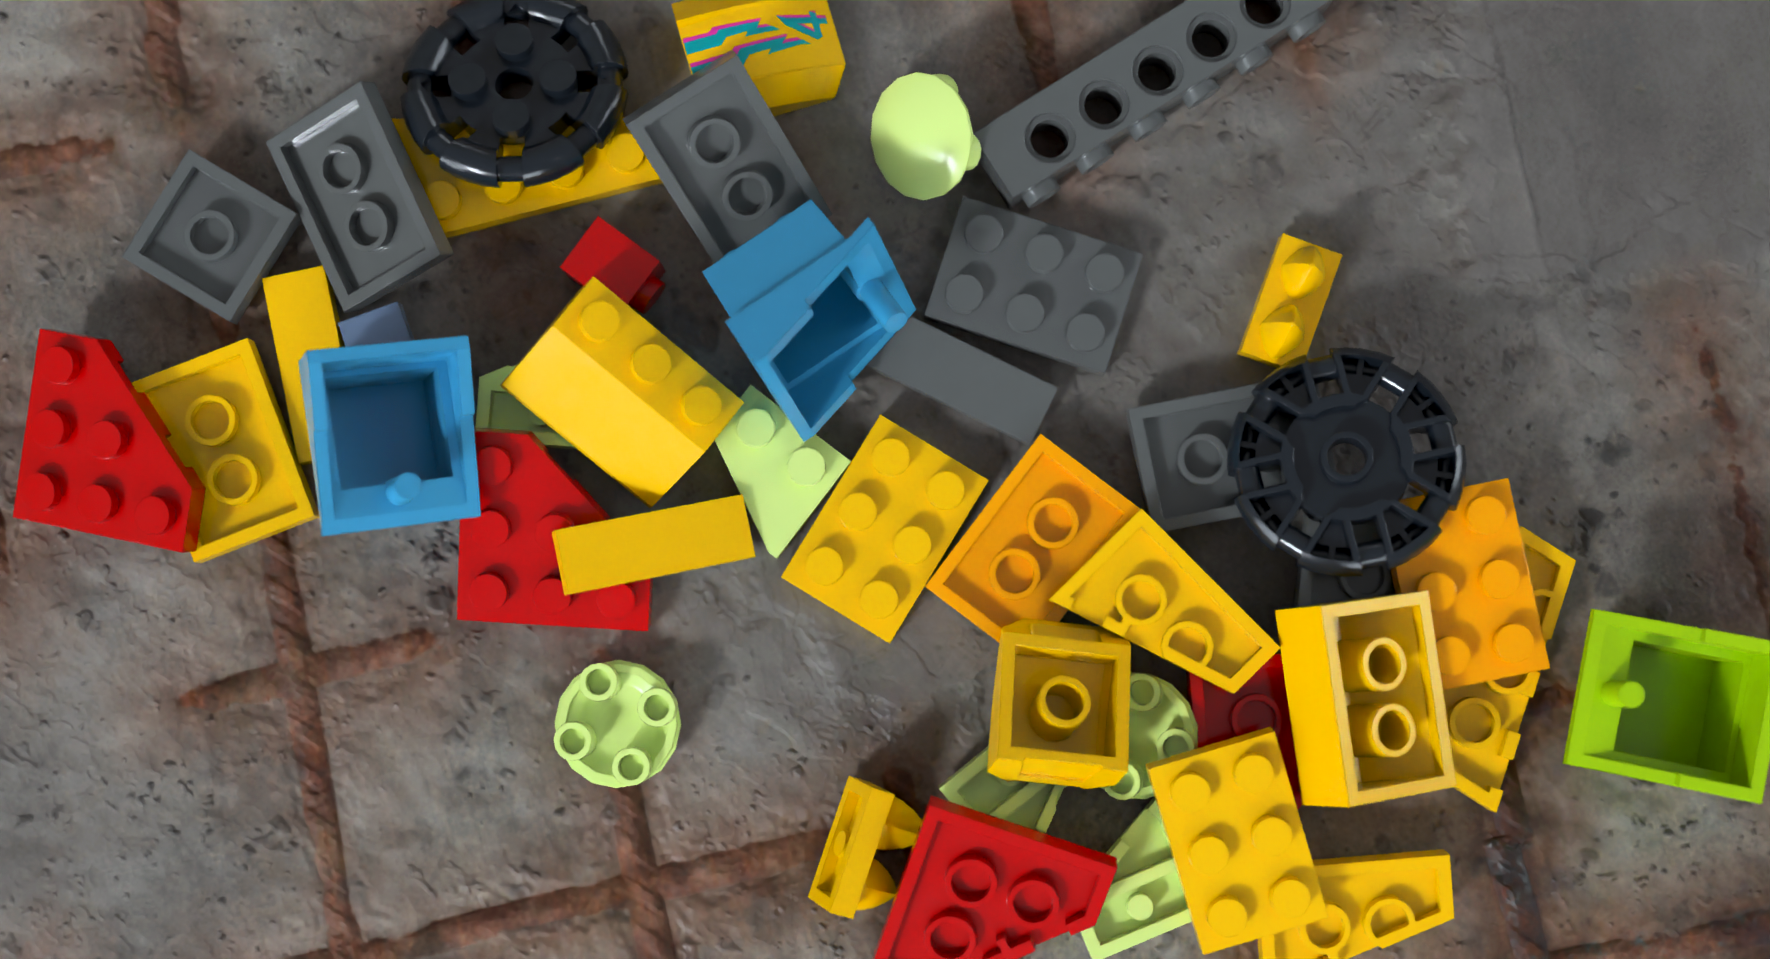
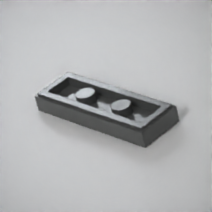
M912 316L909 317L904 327L898 330L865 366L1027 446L1031 445L1058 390L1057 387Z

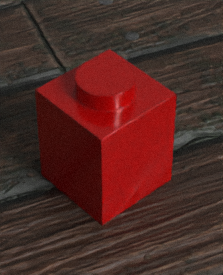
M597 216L560 266L563 272L581 287L594 276L633 310H638L642 314L648 312L655 304L666 285L660 280L666 272L661 262L599 216Z

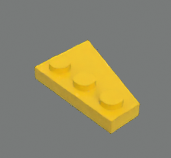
M1142 508L1049 599V601L1233 694L1281 648Z
M1444 849L1312 860L1329 918L1259 938V959H1349L1377 946L1382 949L1454 919L1450 854Z

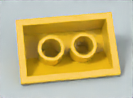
M594 276L578 290L500 385L649 508L706 452L744 404L733 392Z
M1428 590L1275 610L1302 805L1353 807L1457 787Z

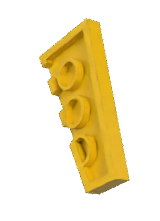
M622 117L617 130L604 148L599 149L595 147L583 157L585 165L557 180L531 187H525L524 182H502L501 188L469 183L442 170L439 166L440 159L434 154L425 155L414 142L404 118L392 119L447 238L663 183L624 123V117ZM569 126L561 135L567 138L575 130ZM464 129L454 138H468L470 135ZM502 144L504 148L503 156H522V149L525 147V144Z
M1519 526L1546 645L1547 640L1552 639L1576 560L1526 528ZM1536 671L1443 690L1457 787L1453 788L1489 811L1497 813L1503 790H1500L1509 760L1514 759L1521 737L1518 731L1528 699L1534 696L1540 672Z

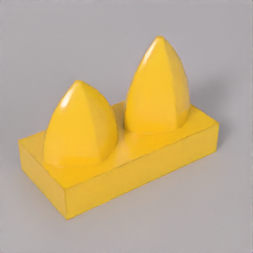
M1283 233L1278 238L1237 354L1274 368H1278L1304 354L1307 356L1342 254Z
M848 776L808 898L828 912L850 919L854 918L856 910L861 911L875 908L894 898L897 888L887 869L878 860L874 859L876 849L895 850L912 846L922 821L921 818L904 801L895 797V794L872 782Z

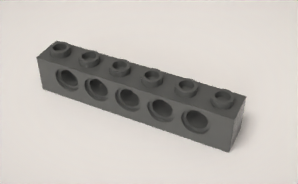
M1186 0L975 131L973 135L977 137L981 145L979 163L1009 210L1023 201L1029 209L1033 208L1058 192L1061 187L1057 180L1078 168L1080 173L1085 175L1107 162L1114 156L1110 147L1130 134L1134 141L1138 142L1157 131L1167 123V119L1163 114L1184 101L1187 108L1191 109L1210 98L1221 88L1217 80L1234 69H1237L1240 75L1244 76L1268 61L1274 55L1270 47L1287 36H1290L1292 41L1297 43L1317 31L1327 22L1323 14L1333 0H1256L1266 3L1272 9L1274 22L1268 24L1257 23L1247 14L1245 3L1255 0ZM1199 33L1213 35L1221 44L1222 54L1216 57L1201 55L1193 46L1192 36ZM1145 66L1159 67L1167 74L1170 86L1160 91L1151 90L1140 81L1138 70ZM1092 99H1105L1115 107L1117 119L1109 124L1096 123L1088 117L1084 105ZM1042 131L1053 132L1062 139L1065 151L1053 158L1043 157L1033 149L1031 138Z

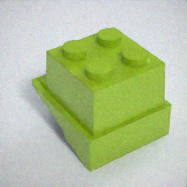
M1591 609L1562 764L1762 804L1770 761V640Z

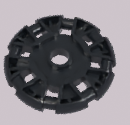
M465 0L447 11L449 18L439 27L428 26L412 47L405 62L402 81L407 85V92L403 93L400 100L403 118L414 142L425 155L434 154L440 159L439 166L442 170L469 183L485 187L501 188L502 182H524L525 187H531L557 180L585 165L583 157L595 147L603 149L612 138L624 115L628 99V92L623 88V81L628 77L629 71L626 57L619 41L603 20L593 21L588 17L587 7L576 0ZM529 20V28L520 23L507 24V21ZM572 35L578 42L575 47L567 52L561 45ZM467 37L474 46L462 56L454 47ZM514 82H525L532 86L531 91L520 99H505L500 96L503 88ZM597 84L592 87L590 92H579V85ZM433 90H451V97H435L433 94ZM571 126L575 130L567 138L561 135ZM464 129L470 135L468 138H454ZM502 144H525V147L522 149V156H503L504 148Z
M1330 348V355L1307 359L1304 354L1288 361L1266 376L1251 391L1255 397L1245 413L1238 412L1231 429L1227 450L1228 476L1235 477L1239 496L1234 501L1241 516L1253 533L1273 552L1277 547L1298 559L1296 566L1312 572L1341 577L1362 576V569L1385 565L1386 569L1390 570L1406 563L1423 552L1442 533V529L1439 527L1448 510L1456 511L1462 497L1466 479V450L1464 445H1458L1453 428L1458 423V420L1451 406L1442 393L1423 374L1417 371L1412 375L1393 364L1395 357L1381 352L1362 348ZM1335 380L1340 393L1318 399L1315 384ZM1379 386L1400 397L1391 412L1369 401ZM1277 411L1280 413L1285 412L1295 418L1285 435L1268 425ZM1427 433L1432 450L1414 454L1410 434ZM1339 444L1354 445L1363 453L1365 466L1356 474L1341 475L1330 467L1327 460L1328 452ZM1280 464V472L1284 484L1265 488L1260 471ZM1408 484L1423 492L1425 496L1417 511L1400 502ZM1300 509L1303 510L1309 519L1321 522L1312 537L1291 525ZM1374 520L1378 539L1356 544L1352 526Z

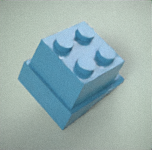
M811 199L794 211L783 215L773 225L737 249L729 251L719 261L702 271L730 316L725 323L803 442L813 437L856 390L852 382L894 334L904 327L909 317L916 311L890 255L870 218L867 217L856 231L845 239Z
M468 335L306 350L298 364L318 500L321 537L481 516L473 420L475 404Z

